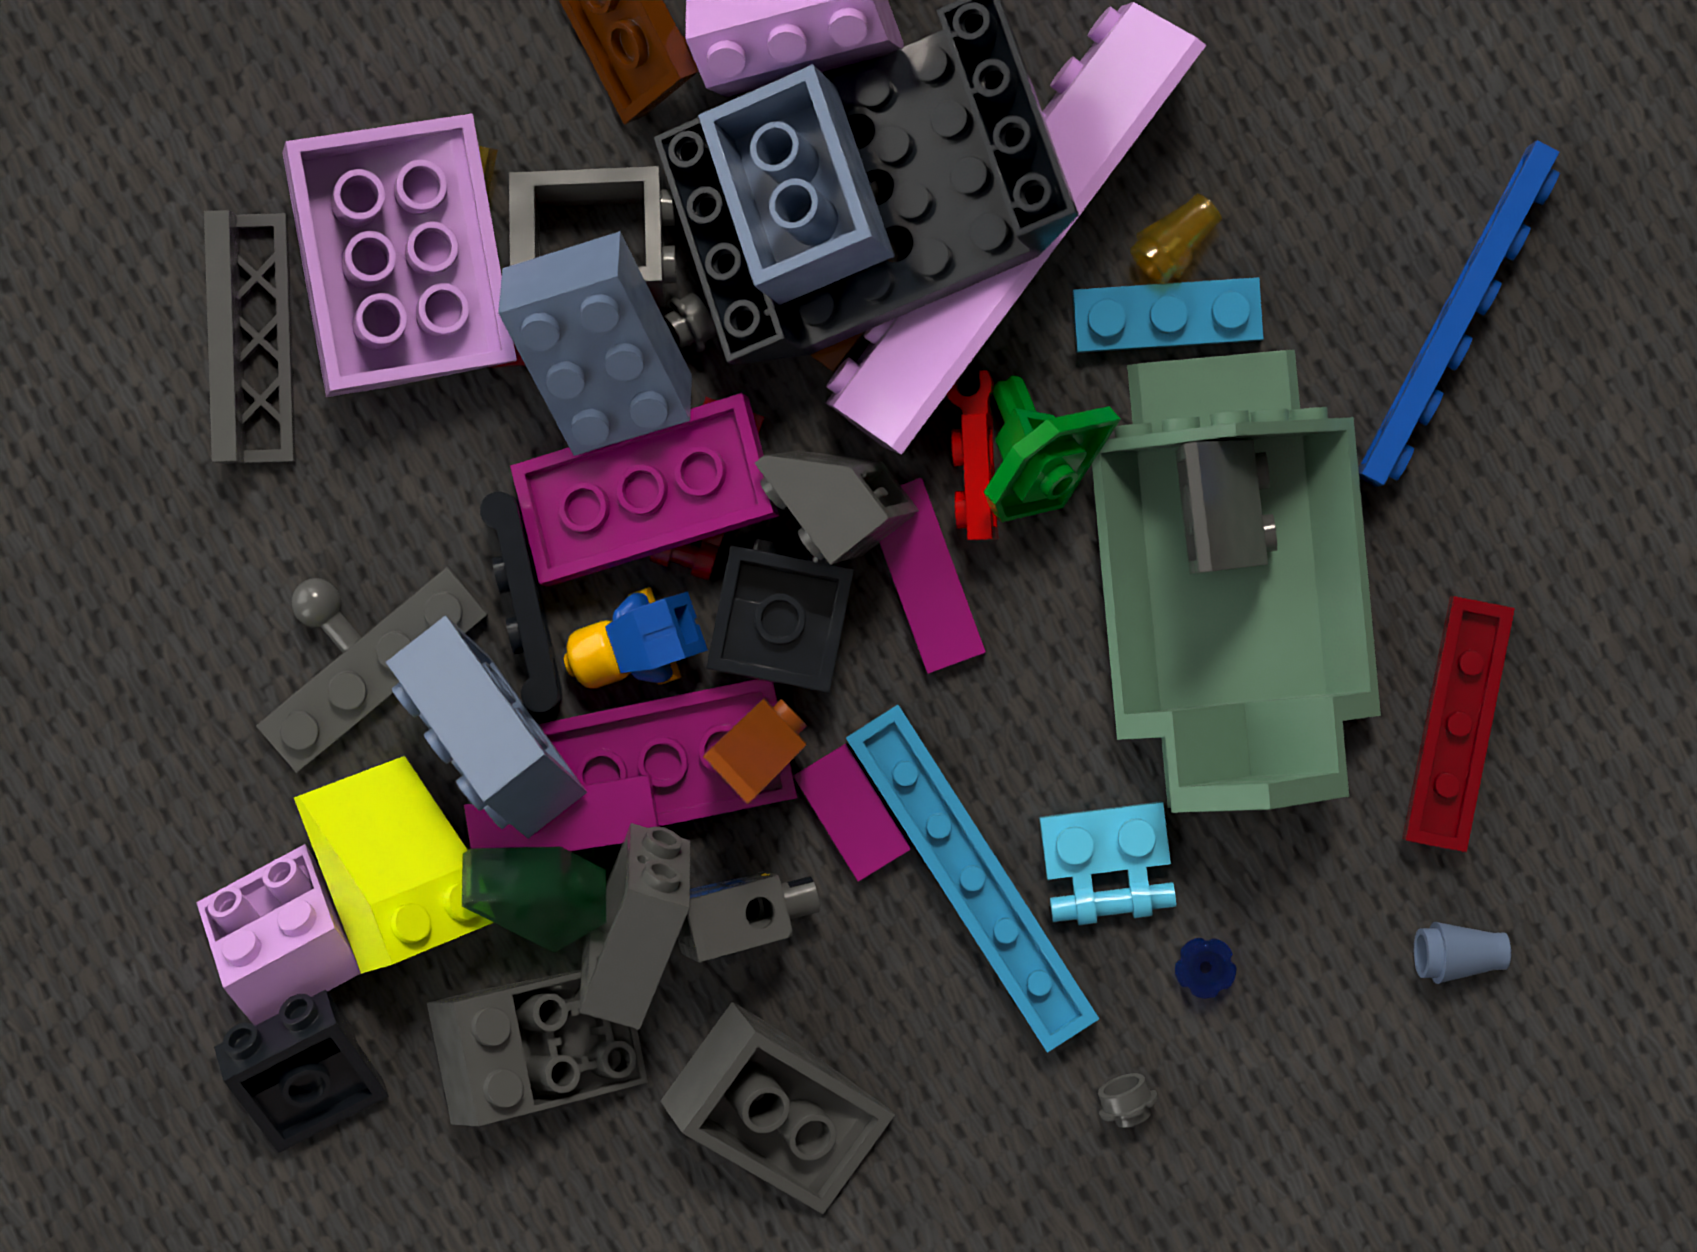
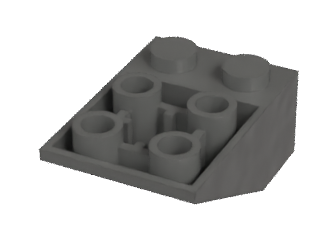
M582 970L477 990L427 1002L452 1125L479 1127L648 1083L637 1029L579 1012Z

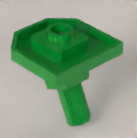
M1011 375L1006 381H997L994 385L993 395L1005 424L995 438L1003 462L984 490L991 511L1001 522L1063 508L1121 418L1110 406L1060 417L1036 411L1028 389L1021 377Z

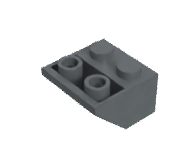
M796 450L764 455L755 462V465L764 475V478L760 480L764 492L780 509L784 510L788 507L802 526L798 530V535L803 544L819 560L826 558L830 564L865 555L881 540L919 512L918 508L882 461Z

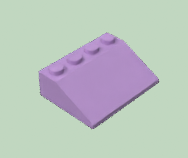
M473 113L285 142L283 159L326 397L392 387L517 361L514 342L498 314L502 275Z

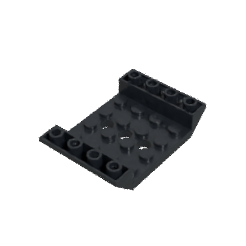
M957 0L941 7L936 11L943 30L830 80L837 87L851 129L859 122H874L875 135L868 146L858 151L870 185L874 180L883 176L892 177L894 180L892 196L884 204L878 205V209L889 240L901 232H909L913 235V249L908 257L902 261H882L779 305L754 286L699 117L654 137L717 333L729 364L760 362L816 353L1037 258L1079 216L1002 0Z

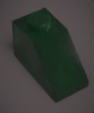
M561 846L471 848L464 852L462 856V907L555 953L606 923V870Z

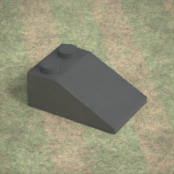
M1253 440L1184 443L1175 453L1190 574L1268 565L1267 552L1277 551V535L1273 514L1262 515L1259 490L1270 489L1266 452L1255 453Z
M734 1002L730 1003L660 1101L683 1134L822 1214L825 1213L895 1116L891 1109L782 1031Z

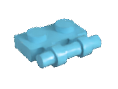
M1162 801L1039 817L1047 879L1072 877L1074 895L1050 898L1053 922L1077 919L1078 925L1097 923V917L1132 912L1133 918L1152 916V910L1176 907L1173 882L1149 885L1146 867L1171 864ZM1127 870L1129 888L1093 892L1091 874Z

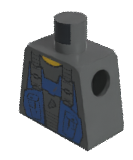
M763 871L690 888V908L677 937L681 954L697 962H703L793 936L791 919L820 912L819 897L812 877L808 876L781 883L777 874ZM757 899L760 906L759 913L754 920L747 921L746 907L751 900Z

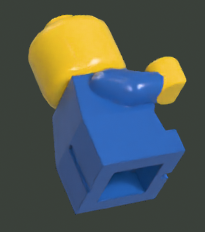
M651 587L629 594L614 611L613 622L600 621L577 629L569 636L566 646L567 653L564 655V664L568 673L573 677L575 676L584 687L592 689L623 680L629 673L637 680L654 682L660 685L681 678L676 661L708 651L700 625L695 622L697 617L689 593L684 592L655 601Z

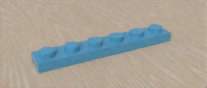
M898 704L848 735L846 739L1047 1053L1098 1021V1015Z

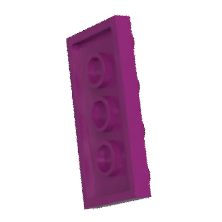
M740 393L692 408L690 421L576 456L573 455L568 447L511 465L510 468L539 584L549 587L779 516L777 506L770 500L760 484V480L764 478V475L755 465V462L763 457L764 454L749 397Z
M754 679L539 724L582 785L651 774L659 826L797 798L790 762L747 804L703 757L711 747L763 698L772 706L778 702L773 682Z

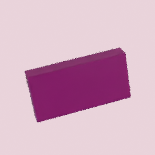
M846 743L793 775L857 881L862 880L911 850Z

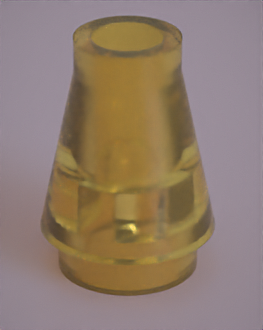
M1195 194L1187 203L1136 234L1137 242L1130 248V253L1137 265L1154 281L1165 284L1172 277L1178 279L1183 275L1213 228L1222 221L1221 214L1206 197L1201 194Z

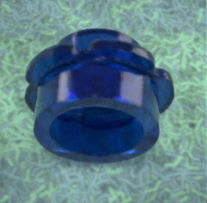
M1195 938L1188 941L1181 948L1180 954L1182 957L1175 964V975L1180 985L1189 987L1194 996L1204 999L1213 998L1218 995L1220 990L1231 986L1236 976V965L1231 962L1232 951L1226 943L1216 938H1212L1209 941H1205L1203 938ZM1204 961L1211 964V970L1208 973L1200 971V964Z

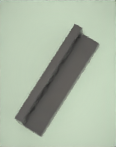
M229 210L204 211L212 462L219 464L296 462L288 215L286 213L236 215ZM274 228V253L256 271L240 256L239 229ZM240 266L252 276L242 287ZM274 266L276 288L264 278ZM258 283L276 298V315L260 332L255 330L242 317L241 301ZM242 328L254 338L244 349ZM276 328L278 350L266 340ZM260 345L278 360V377L262 394L244 379L243 363ZM278 389L280 412L268 402ZM244 390L256 400L246 411ZM262 406L280 422L281 449L246 450L244 424Z

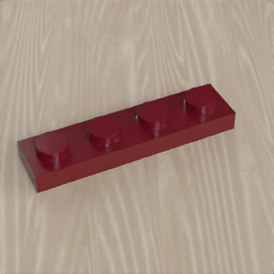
M1450 596L1402 837L1403 840L1467 852L1515 611L1513 607L1457 596Z

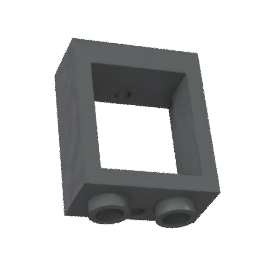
M659 166L509 172L510 266L540 257V207L644 203L646 267L638 268L657 306L666 307L665 284L677 283L675 246H664V227L675 226V201L671 189H662Z
M633 823L630 824L583 942L580 1013L640 1030L690 908V840L680 838L673 831L663 827L647 828Z

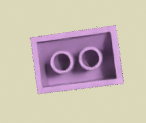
M686 0L687 44L706 88L724 97L756 90L810 65H814L820 72H825L882 57L904 47L888 0Z

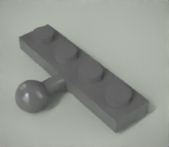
M447 566L361 637L340 612L341 598L337 588L325 579H307L301 582L292 594V611L295 617L304 625L321 627L342 654L262 719L256 727L297 773L393 693L391 688L399 683V681L386 664V661L445 615L466 633L483 619L488 612L453 570Z

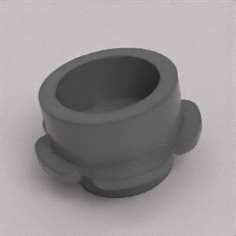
M690 293L680 300L673 297L667 302L668 314L663 316L678 348L683 349L686 346H691L698 353L704 351V343L717 335V329L710 312L701 299L694 293Z
M1130 1073L1118 1076L1106 1082L1098 1090V1096L1102 1103L1099 1115L1105 1121H1115L1118 1127L1135 1126L1149 1118L1151 1115L1150 1107L1157 1102L1158 1094L1156 1090H1150L1142 1074Z

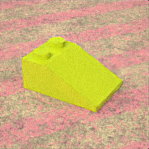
M405 756L294 797L361 974L393 965L498 921L475 860Z

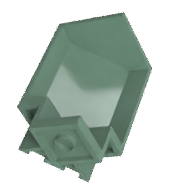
M1295 350L1127 365L1133 424L1116 426L1114 429L1115 438L1106 441L1092 463L1117 740L1161 738L1167 806L1171 808L1172 813L1275 809L1349 797L1343 721L1381 716L1354 417L1328 418L1327 407L1300 409ZM1253 440L1255 453L1266 452L1270 489L1259 490L1262 515L1273 514L1277 551L1267 552L1268 565L1190 574L1175 451L1184 443Z

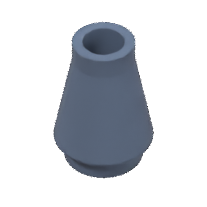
M1433 922L1430 928H1419L1416 932L1414 939L1416 971L1419 977L1432 978L1436 984L1492 970H1506L1510 965L1511 945L1509 937L1505 932L1492 933L1440 922Z

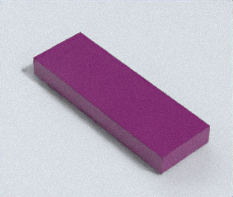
M922 478L900 485L919 512L879 543L928 674L983 654L986 651Z
M651 774L583 785L587 791L584 796L528 839L511 824L501 829L484 808L479 811L472 803L466 804L464 809L472 857L477 866L623 843L631 823L647 828L659 827Z

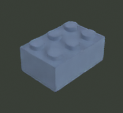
M810 65L698 115L754 286L779 305L894 257L837 87L814 65Z
M620 231L503 268L498 314L574 456L690 421L692 374Z
M446 615L386 661V664L399 681V683L391 688L397 699L414 718L419 715L429 728L424 733L425 739L446 764L452 762L462 775L456 782L468 800L479 811L484 808L501 829L511 824L528 839L587 793L494 661Z

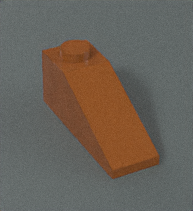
M763 698L711 747L703 757L748 804L807 745V742L799 735L807 725L784 700L781 699L772 706Z

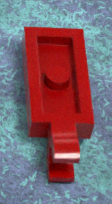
M987 370L979 371L980 388L976 394L963 396L958 388L959 379H957L946 394L949 400L960 407L963 415H961L962 429H952L951 438L954 466H964L965 491L955 492L956 525L958 529L967 528V539L973 541L999 539L998 517L991 511L984 494V490L995 474L993 416L990 414V399L994 390V382L991 373Z

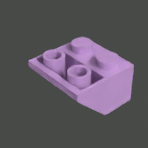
M306 844L196 902L222 986L253 1025H257L279 1014L283 1003L294 995L307 994L312 997L325 989L329 991L361 974L325 878Z

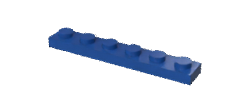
M1538 140L1526 148L1358 467L1359 478L1378 487L1384 485L1388 477L1397 481L1408 465L1414 452V447L1406 443L1417 422L1426 426L1437 410L1443 397V392L1435 388L1446 367L1455 371L1467 353L1473 338L1464 332L1474 313L1477 312L1484 316L1489 310L1502 284L1493 277L1503 258L1506 257L1513 261L1528 237L1531 227L1522 222L1533 201L1543 205L1556 184L1560 172L1551 167L1559 151Z

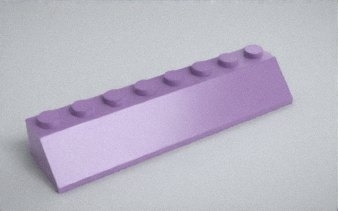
M1135 2L1121 6L1118 11L1110 6L1098 18L1087 35L1094 43L1081 61L1071 57L1060 69L1050 85L1057 93L1042 112L1079 216L1206 46L1197 37ZM1077 218L1037 258L867 330L864 338L870 341V344L856 362L848 357L838 367L826 386L833 393L825 404L884 448L902 454Z

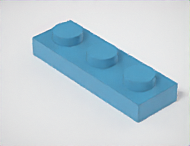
M1259 277L1075 289L1072 291L1076 353L1263 340Z

